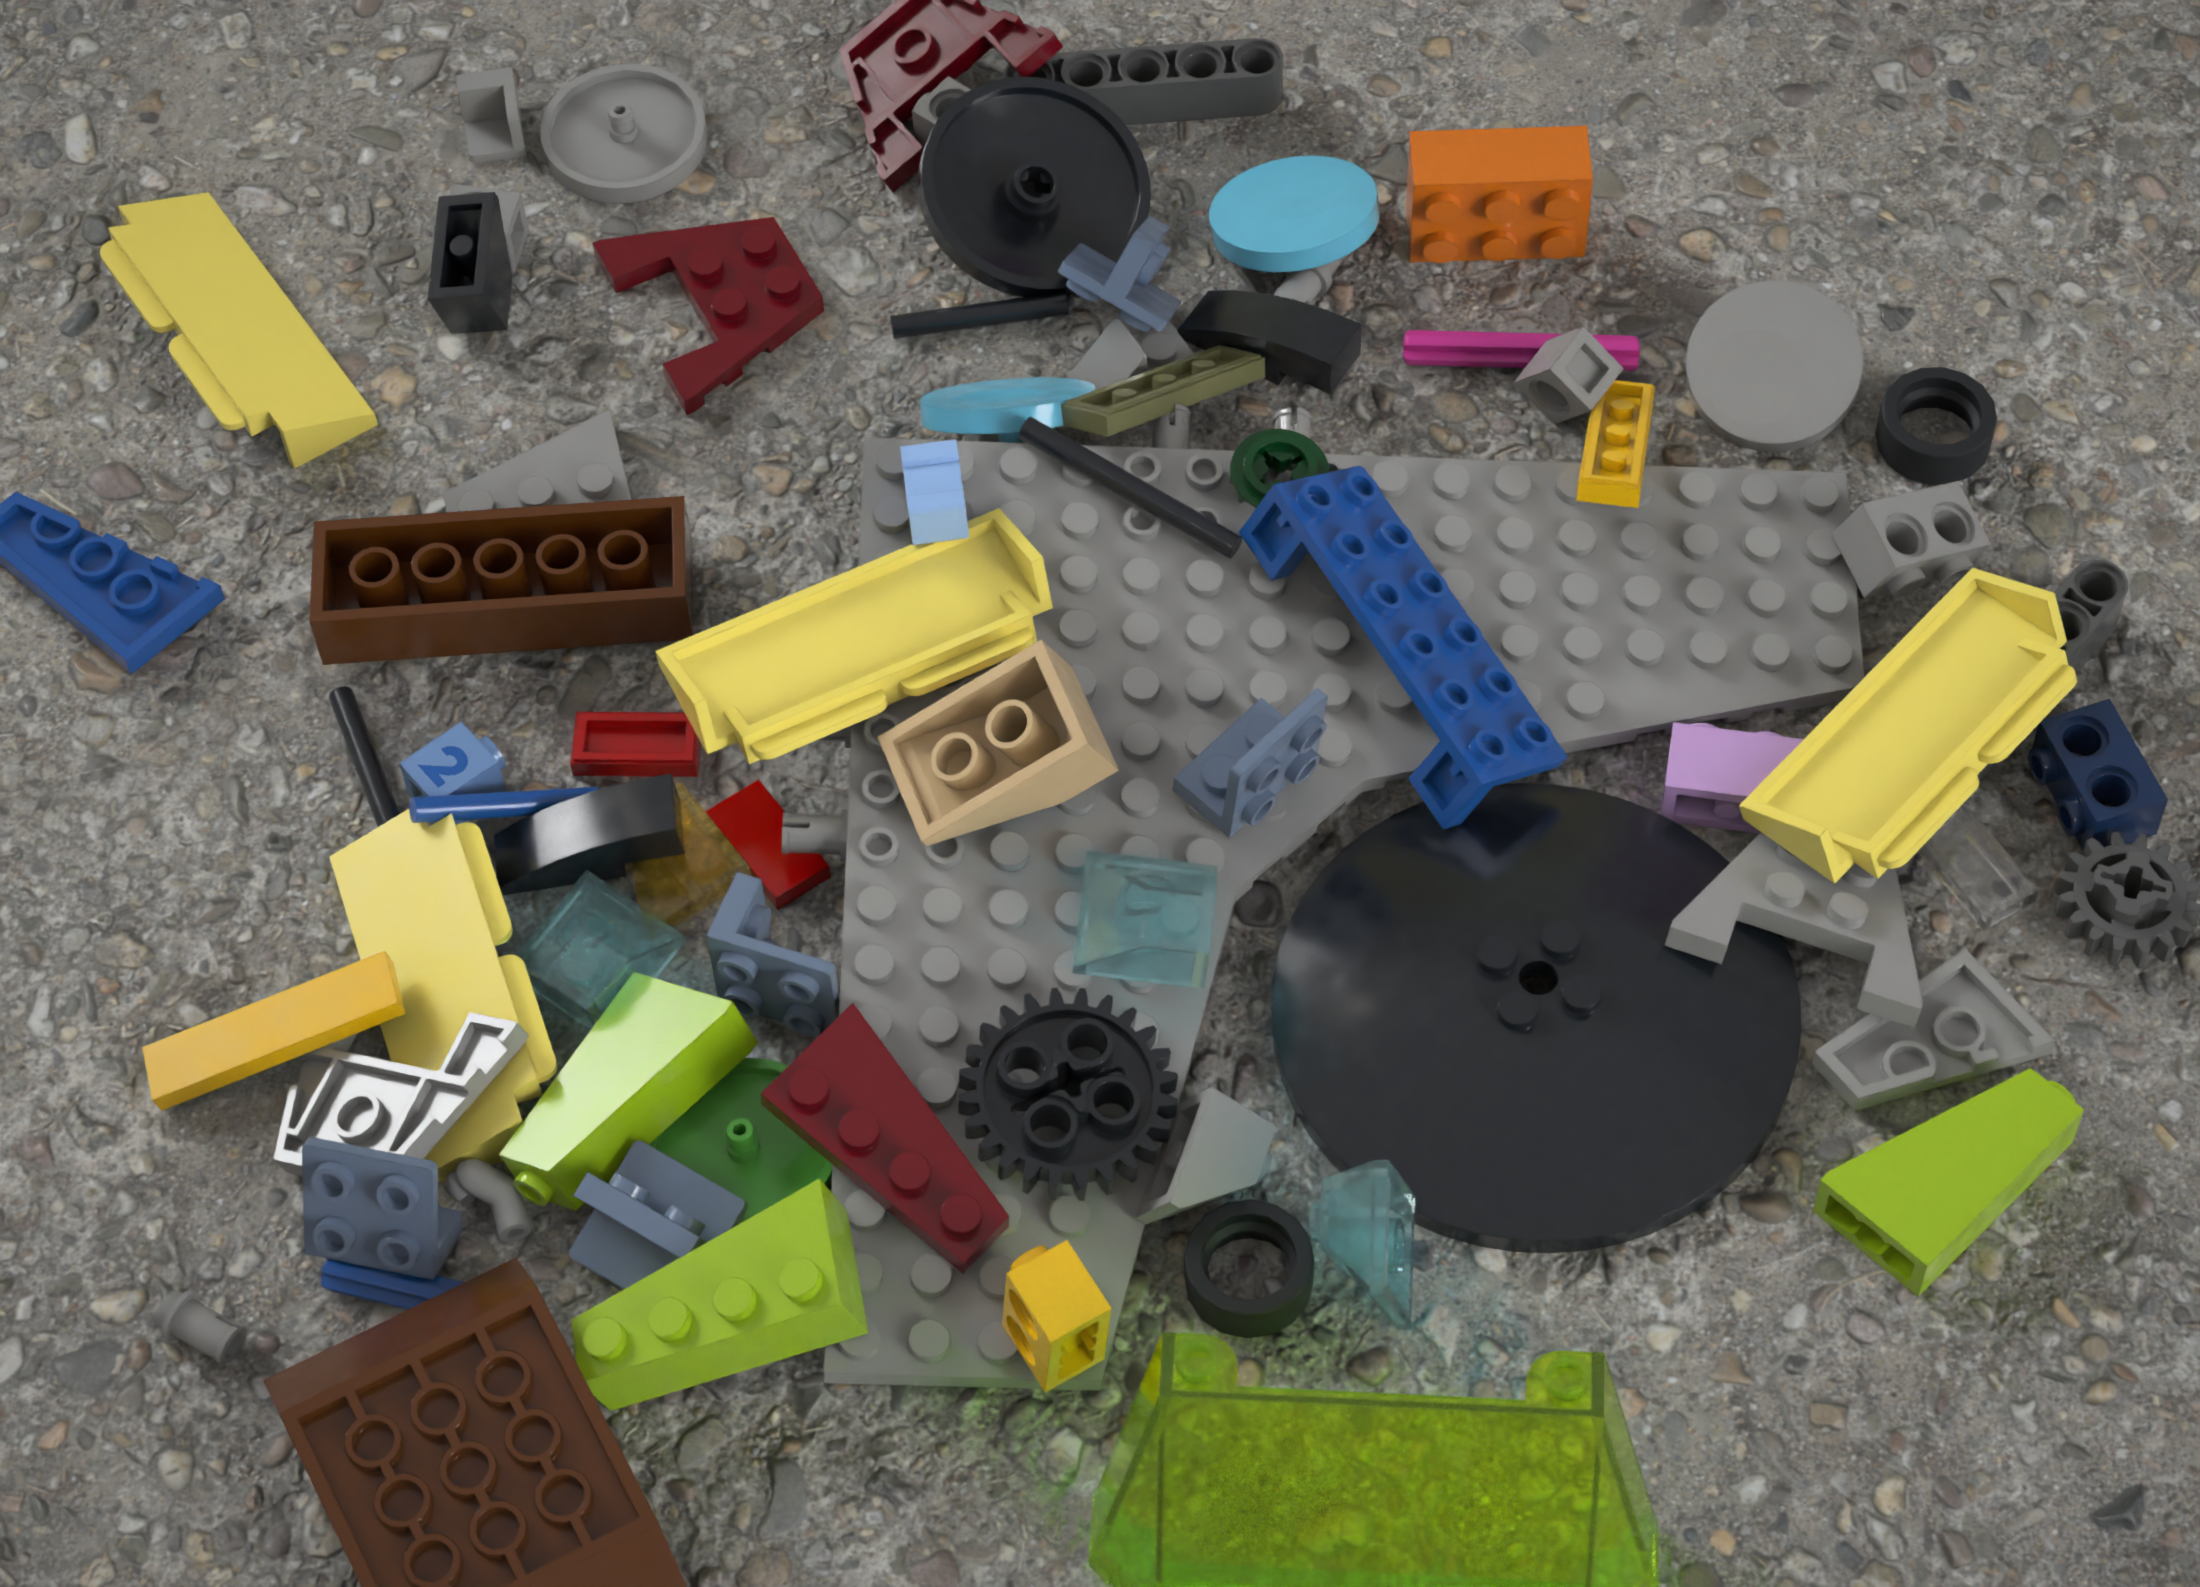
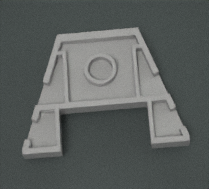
M1761 832L1672 920L1664 946L1722 964L1735 922L1740 921L1867 963L1868 968L1856 1008L1858 1010L1912 1028L1915 1027L1922 1010L1923 1000L1896 868L1888 869L1877 879L1857 864H1854L1834 884Z
M469 1012L438 1071L349 1053L348 1050L357 1034L302 1055L304 1058L298 1084L289 1086L273 1160L285 1172L303 1176L302 1147L310 1137L424 1159L522 1048L529 1035L518 1022Z

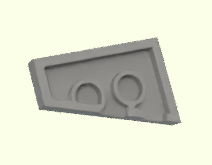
M610 409L444 492L443 498L446 512L631 500Z
M1964 949L1919 980L1923 1006L1914 1028L1869 1013L1816 1049L1811 1064L1844 1100L1857 1111L2050 1055L2055 1040Z

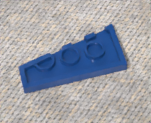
M15 492L0 503V564L131 675L225 600L219 584L204 577L198 581L180 573L176 564L158 556L152 560L129 549L127 542L108 533L101 537L82 528L79 520L23 494Z

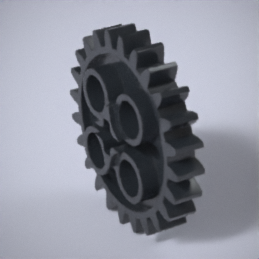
M1052 988L1049 1005L1041 1007L1036 999L1028 993L1024 995L1023 1014L1020 1016L1005 1005L1000 1007L999 1023L1001 1029L984 1022L981 1024L979 1040L983 1046L968 1044L965 1062L970 1067L960 1069L958 1088L966 1092L959 1095L958 1113L971 1116L965 1121L964 1135L966 1139L983 1138L979 1144L978 1159L983 1162L997 1156L1001 1157L998 1166V1178L1000 1180L1010 1177L1018 1170L1023 1173L1022 1192L1026 1194L1041 1180L1048 1182L1050 1200L1056 1201L1063 1184H1072L1077 1199L1084 1201L1088 1182L1096 1181L1100 1189L1106 1195L1112 1194L1114 1173L1118 1172L1122 1177L1133 1183L1137 1180L1138 1174L1136 1158L1152 1165L1156 1162L1158 1147L1154 1141L1168 1143L1172 1125L1166 1119L1176 1117L1178 1099L1169 1094L1176 1091L1178 1075L1175 1072L1163 1071L1169 1066L1171 1055L1169 1048L1151 1050L1156 1040L1157 1029L1155 1026L1145 1027L1137 1032L1134 1030L1137 1015L1135 1008L1132 1007L1119 1017L1111 1014L1113 996L1107 995L1095 1008L1088 1006L1086 989L1080 988L1073 1004H1064L1058 988ZM1087 1046L1096 1049L1102 1056L1095 1060L1086 1061L1075 1057L1070 1051L1077 1047ZM1024 1068L1032 1070L1039 1078L1030 1083H1020L1011 1079L1008 1073ZM1114 1072H1121L1124 1077L1109 1075ZM1113 1103L1125 1108L1128 1114L1122 1118L1112 1119L1101 1115L1096 1108L1103 1104ZM1012 1110L1026 1111V1113L1015 1115L1012 1113ZM1052 1126L1063 1131L1066 1136L1059 1141L1048 1142L1041 1140L1033 1132L1040 1127Z

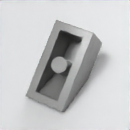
M1214 1087L1178 1103L1176 1117L1172 1118L1170 1122L1172 1127L1168 1143L1163 1142L1135 1218L1144 1224H1149L1222 1200L1248 1187L1256 1186L1264 1178L1270 1167L1272 1154L1268 1150L1277 1126Z

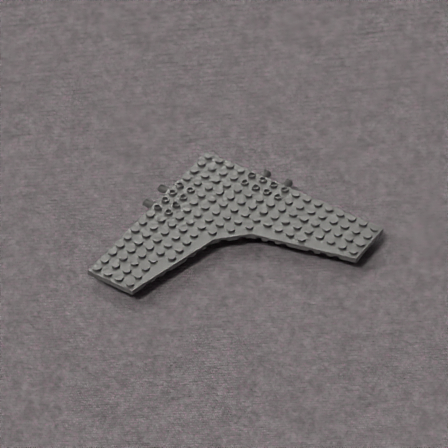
M1175 403V420H1173V425L1169 424V412L1167 415L1152 420L1153 448L1082 445L1240 535V529L1256 509L1248 502L1239 503L1237 491L1234 485L1229 483L1230 463L1235 451L1189 449L1191 413L1184 405ZM1291 407L1281 409L1274 414V429L1295 431L1311 439L1312 415L1307 410L1297 408V424L1294 425V430L1291 428ZM864 437L858 566L913 544L900 446L945 440ZM957 441L967 521L1000 508L1043 556L1053 608L1033 616L1037 641H1044L1072 666L1119 771L1064 803L926 846L922 843L877 737L1002 663L999 662L927 694L906 697L888 705L880 714L819 739L821 741L845 742V748H850L848 810L842 809L841 815H806L783 812L782 854L840 855V861H846L839 1016L854 1003L1009 1215V1227L962 1274L832 1165L831 1192L848 1212L869 1333L825 1346L824 1383L1042 1389L1002 1326L1006 1273L1011 1271L1012 1263L1028 1250L1041 1245L1046 1246L1049 1250L1068 1240L1112 1310L1105 1359L1053 1389L1100 1391L1145 1224L1135 1217L1155 1163L1153 1165L1136 1158L1138 1174L1137 1180L1133 1183L1122 1177L1118 1172L1114 1173L1112 1194L1106 1195L1100 1189L1096 1181L1088 1182L1084 1201L1077 1199L1072 1184H1063L1056 1201L1050 1200L1048 1182L1041 1180L1026 1194L1022 1192L1023 1173L1018 1170L1010 1177L1000 1180L998 1178V1166L1001 1157L997 1156L983 1162L978 1159L979 1144L983 1138L966 1139L964 1135L965 1121L971 1116L958 1113L959 1095L966 1092L958 1088L960 1069L970 1067L965 1062L968 1044L983 1046L979 1040L980 1026L983 1022L1001 1029L999 1014L1000 1007L1003 1005L1011 1008L1019 1016L1023 1014L1025 994L1030 993L1039 1005L1043 1007L1049 1005L1052 988H1058L1064 1004H1073L1079 989L1085 988L1088 996V1006L1097 1008L1101 1000L1110 995L1113 996L1112 1015L1119 1017L1132 1007L1137 1010L1134 1026L1136 1032L1145 1027L1155 1026L1157 1029L1156 1040L1151 1050L1157 1048L1170 1049L1169 1066L1163 1071L1177 1073L1176 1091L1169 1095L1177 1098L1178 1103H1180L1235 902L1253 887V881L1277 860L1283 861L1316 832L1317 826L1342 804L1347 806L1362 792L1384 788L1387 781L1409 778L1440 740L1309 551L1290 576L1271 580L1244 539H1242L1235 555L1229 559L1028 443ZM1325 454L1330 472L1361 466L1375 480L1379 490L1403 524L1411 531L1413 538L1434 568L1445 579L1451 592L1473 623L1478 626L1482 636L1506 670L1514 677L1518 687L1542 721L1550 728L1554 738L1565 753L1635 741L1637 734L1663 730L1665 735L1671 734L1673 722L1694 724L1724 718L1726 723L1750 719L1753 712L1779 708L1782 712L1841 702L1864 678L1856 581L1832 536V533L1850 516L1846 472L1645 465L1639 508L1576 501L1581 463ZM1269 468L1267 482L1272 483L1276 480L1287 482L1290 480L1291 471L1287 470L1283 473H1278L1273 468ZM1316 688H1319L1328 696L1323 720L1327 727L1319 741L1317 753L1320 755V761L1301 784L1295 786L1291 782L1288 783L1276 795L1277 800L1271 811L1257 825L1250 826L1246 823L1229 839L1172 790L1174 777L1260 698H1263L1286 717ZM1087 1046L1077 1047L1070 1051L1075 1057L1086 1061L1095 1060L1102 1056L1099 1051ZM1024 1068L1008 1073L1011 1079L1020 1083H1030L1039 1078L1035 1072ZM1114 1072L1109 1075L1124 1077L1121 1072ZM1113 1103L1103 1104L1096 1108L1101 1115L1112 1119L1122 1118L1128 1114L1125 1108ZM1012 1110V1113L1022 1115L1026 1111ZM1052 1126L1040 1127L1033 1132L1035 1136L1048 1142L1059 1141L1066 1136L1063 1131ZM1154 1141L1158 1147V1157L1163 1142Z

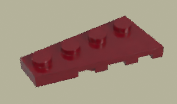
M854 1003L831 1023L761 1093L762 1106L962 1274L1009 1227L1008 1213Z

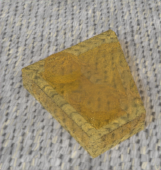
M681 781L675 783L681 803L685 854L633 862L640 925L643 937L648 943L725 897L736 872L751 876L748 864Z

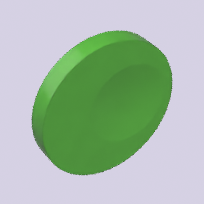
M744 1058L649 1144L658 1151L745 1200L748 1203V1209L740 1223L819 1178L830 1191L832 1188V1164L761 1105V1093L789 1066L762 1058Z

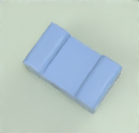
M956 439L900 446L913 545L969 538Z

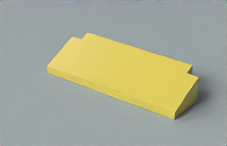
M209 192L118 206L124 225L108 227L112 240L103 244L100 249L102 262L153 331L165 333L174 329L178 336L169 343L170 355L224 429L238 430L245 427L252 437L275 425L280 431L288 460L295 469L378 425L373 410Z
M998 508L967 521L969 538L919 545L911 544L655 651L664 676L707 755L737 742L749 764L761 759H774L880 714L888 705L906 697L927 694L1009 659L1037 642L1033 616L1053 608L1043 556L1002 510Z
M1972 567L1739 805L1743 820L1834 884L1854 864H1857L1877 879L1888 869H1895L1905 865L1975 792L1979 786L1978 774L1987 764L1998 763L2006 759L2076 685L2077 677L2075 670L2068 665L2065 650L2060 649L2067 642L2055 593Z
M409 809L329 857L360 960L385 951L394 963L405 1014L380 1024L391 1061L438 1071L469 1012L518 1022L529 1035L522 1048L425 1156L424 1159L434 1161L438 1165V1182L446 1180L448 1174L456 1170L457 1164L461 1161L481 1159L490 1165L503 1161L499 1156L500 1152L523 1122L517 1104L542 1096L539 1083L550 1080L556 1074L557 1062L524 961L516 955L498 957L495 946L507 942L512 936L513 928L481 829L476 824L470 822L455 825L452 813L429 827L427 822L413 823L410 818Z

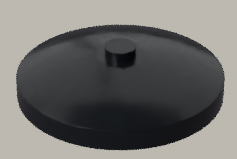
M1039 77L1004 78L980 85L956 99L942 113L932 128L922 152L918 169L917 182L920 207L925 222L939 247L951 261L972 278L998 291L1020 297L1064 291L1066 296L1075 295L1076 293L1066 286L1068 278L1058 273L1063 260L1082 243L1117 263L1134 232L1148 218L1150 209L1151 189L1147 165L1143 153L1128 127L1113 111L1095 97L1076 87L1051 79Z

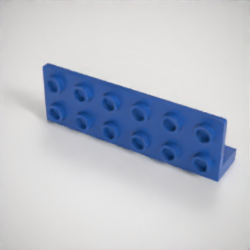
M1355 466L1277 483L1271 487L1240 529L1239 534L1243 537L1271 580L1290 576L1308 551L1310 552L1440 741L1408 779L1443 830L1460 825L1493 786L1560 767L1566 760L1567 755L1554 738L1550 728L1542 721L1518 687L1514 677L1506 670L1482 636L1478 626L1473 623L1451 592L1445 579L1434 568L1413 538L1411 531L1403 524L1379 490L1375 480L1370 477L1363 467Z

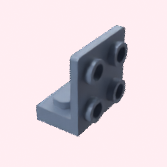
M1316 688L1286 717L1263 698H1260L1174 777L1172 790L1229 839L1246 823L1250 826L1257 825L1271 811L1277 800L1276 795L1288 783L1291 782L1295 786L1301 784L1320 761V755L1317 753L1319 741L1327 727L1323 720L1328 696L1319 688Z
M736 872L706 935L717 996L733 1001L743 1017L755 1018L760 1015L783 1022L791 1030L809 1037L818 1036L839 1017L840 995L836 967L829 961L777 946V943L771 940L769 926L772 912L771 908L766 907L762 880Z
M315 1137L308 1138L303 1145L304 1253L434 1280L462 1233V1211L438 1207V1165L431 1160Z

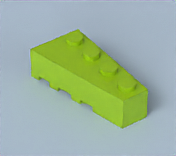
M819 1178L571 1319L576 1362L593 1396L610 1411L868 1334L847 1209Z

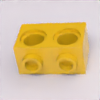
M1068 1240L1049 1250L1044 1245L1037 1246L1019 1256L1012 1263L1011 1271L1006 1273L1002 1326L1046 1393L1105 1359L1112 1308Z

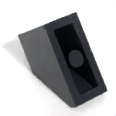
M495 192L439 196L428 301L451 334L507 330L512 273L498 196Z

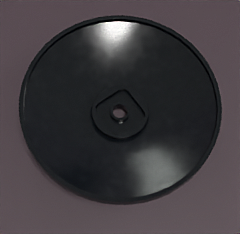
M1503 784L1493 786L1460 825L1443 830L1423 801L1390 816L1346 846L1320 872L1300 900L1282 939L1273 975L1271 1025L1274 1053L1281 1080L1292 1107L1310 1138L1330 1163L1354 1186L1381 1206L1409 1222L1444 1237L1480 1247L1511 1252L1550 1254L1587 1251L1618 1245L1657 1232L1684 1219L1712 1201L1741 1175L1756 1158L1772 1134L1788 1099L1798 1061L1801 1037L1800 995L1795 969L1786 942L1782 935L1736 921L1722 964L1664 946L1672 920L1730 862L1707 842L1680 824L1651 809L1619 797L1588 789L1555 784ZM1541 974L1550 978L1556 987L1547 994L1536 995L1523 989L1519 982L1528 975Z

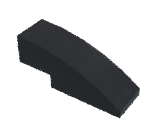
M1238 290L1207 291L1177 330L1184 341L1203 350L1222 345L1260 354L1261 357H1265L1264 379L1279 385L1284 377L1289 375L1329 395L1361 353L1362 324L1301 301L1259 292Z
M672 774L629 781L577 796L523 818L494 835L496 878L502 896L626 877L625 863L685 854L681 803Z

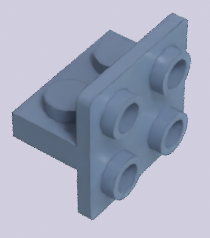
M1149 216L1134 232L1117 263L1080 243L1063 260L1058 269V273L1068 278L1066 286L1074 293L1093 302H1097L1099 297L1120 308L1118 316L1123 321L1141 331L1149 332L1152 327L1162 332L1182 303L1178 298L1150 283L1171 250V247L1162 243L1170 227L1152 216Z
M637 1140L632 1144L609 1183L587 1172L573 1195L592 1206L594 1210L570 1248L569 1256L619 1287L626 1289L737 1226L748 1209V1203L645 1142Z

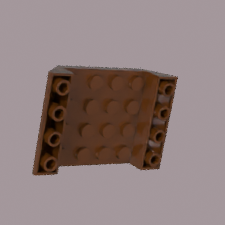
M517 1258L507 1261L263 1380L361 1587H687L660 1524L539 1289Z

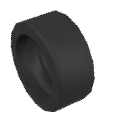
M1945 367L1919 368L1903 374L1887 388L1880 406L1875 431L1878 451L1892 469L1907 479L1924 484H1947L1971 477L1985 464L1991 448L1997 423L1995 402L1982 384L1963 372ZM1919 408H1939L1952 412L1963 419L1972 430V433L1967 439L1953 444H1933L1920 440L1909 433L1900 422V419L1905 413Z
M1249 1199L1228 1202L1206 1213L1192 1229L1188 1237L1184 1252V1279L1188 1300L1201 1320L1221 1333L1242 1338L1268 1336L1292 1324L1309 1302L1314 1282V1256L1309 1235L1296 1217L1276 1204ZM1248 1238L1269 1242L1282 1250L1288 1259L1290 1270L1287 1282L1280 1290L1267 1297L1246 1300L1228 1296L1213 1285L1210 1280L1208 1266L1211 1256L1216 1249L1231 1241Z

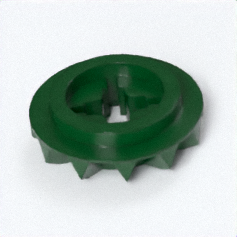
M1269 429L1249 436L1236 448L1230 463L1229 483L1234 485L1239 503L1248 502L1257 508L1274 484L1282 483L1279 480L1272 483L1267 482L1269 468H1273L1278 473H1283L1287 470L1291 471L1289 481L1330 471L1325 454L1310 438L1291 430Z

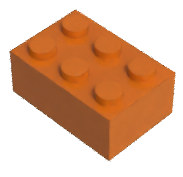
M1587 125L1410 131L1406 195L1410 263L1585 257L1593 184Z

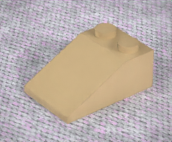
M1042 640L1037 641L877 737L919 838L926 846L1064 803L1119 771L1072 666Z

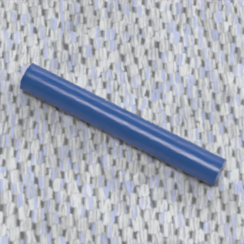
M584 787L412 797L409 803V813L413 823L438 822L451 813L454 821L530 816L557 803L599 790V788Z

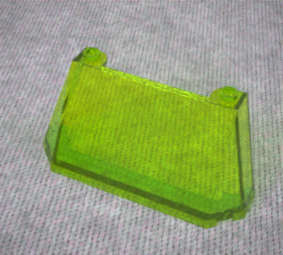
M1163 1332L1099 1485L1093 1494L1089 1566L1107 1585L1111 1583L1113 1587H1659L1658 1520L1654 1514L1608 1360L1603 1352L1553 1351L1541 1356L1532 1364L1528 1371L1525 1400L1243 1387L1238 1386L1237 1357L1225 1341L1208 1334Z

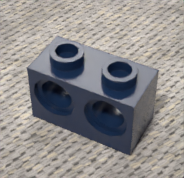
M2110 699L2043 719L2039 723L2032 749L2028 753L2031 772L2040 785H2046L2057 804V815L2063 830L2067 835L2076 837L2083 851L2086 841L2092 837L2100 842L2103 847H2107L2112 832L2118 831L2125 844L2134 842L2139 833L2146 834L2147 837L2157 834L2168 799ZM2072 752L2079 753V754H2082V755H2084V756H2079V755L2073 754ZM2099 802L2107 803V804H2110V805H2112V806H2114V807H2108V806L2102 805V804L2099 803Z

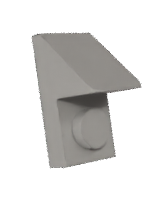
M1116 318L1110 322L1067 378L1090 382L1095 385V390L1188 357L1194 353L1171 322H1168L1162 332L1153 329L1134 338L1123 322Z

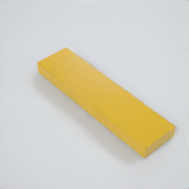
M1615 380L1592 411H1590L1576 501L1639 508L1656 386H1653V384Z
M385 951L377 953L142 1047L152 1101L163 1111L404 1015L405 1009L393 961Z

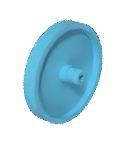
M1327 156L1288 157L1253 167L1225 184L1214 197L1209 209L1212 237L1218 251L1226 259L1239 266L1264 272L1301 271L1336 261L1364 244L1375 231L1380 219L1377 188L1372 177L1364 169L1351 162Z
M1035 377L980 381L946 387L929 392L920 398L922 426L929 430L945 433H997L999 442L1017 443L1023 441L1018 436L1022 425L1029 417L1035 418L1050 428L1063 426L1061 404L1072 398L1094 391L1095 385L1078 379Z

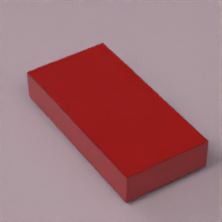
M576 711L570 766L573 776L655 777L672 774V777H698L701 742L685 712Z
M759 779L705 811L710 827L750 876L762 880L763 892L777 910L831 878L829 865L820 854H782L783 812L785 811Z

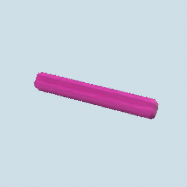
M1409 330L1405 332L1403 337V360L1407 365L1525 368L1547 340L1562 334ZM1592 335L1624 368L1622 371H1634L1637 369L1640 356V345L1637 337L1626 335Z

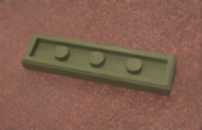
M1222 345L1209 348L1065 401L1064 404H1061L1063 426L1106 437L1167 415L1168 412H1175V403L1188 407L1265 378V357H1261L1260 354Z

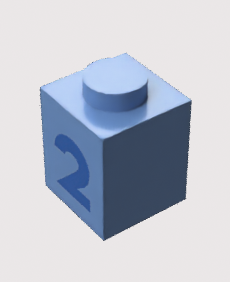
M462 721L399 763L410 799L412 797L506 792L501 770L506 768V763L502 754L488 737L484 736L478 740ZM457 820L454 822L455 825L464 822H470L471 820Z

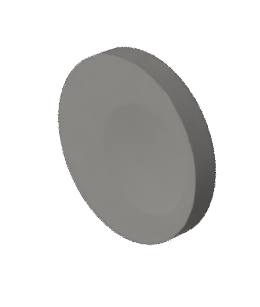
M642 64L605 66L573 79L551 99L543 113L540 126V138L545 161L556 180L565 188L581 197L615 204L648 200L677 187L693 173L701 162L708 138L703 105L691 86L671 72Z
M1766 280L1746 284L1716 300L1695 325L1690 336L1686 354L1687 388L1693 405L1701 418L1724 439L1738 446L1763 452L1796 450L1811 445L1831 433L1841 424L1853 407L1859 392L1863 369L1860 339L1853 323L1843 309L1831 298L1812 287L1783 280Z

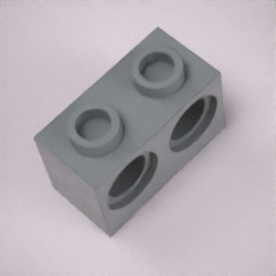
M1958 481L1864 502L1832 533L1864 598L1891 592L1893 597H1901L1917 590L1925 583L1938 580L1941 586L1953 584L1961 580L1972 567L1974 568L1972 562L1991 545Z

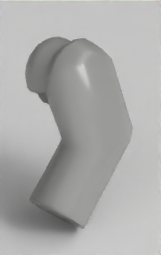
M481 1159L461 1161L457 1164L456 1170L448 1174L446 1190L454 1201L470 1204L477 1198L490 1206L501 1241L515 1242L527 1237L531 1233L532 1229L523 1198L513 1186V1181L515 1180L513 1177Z

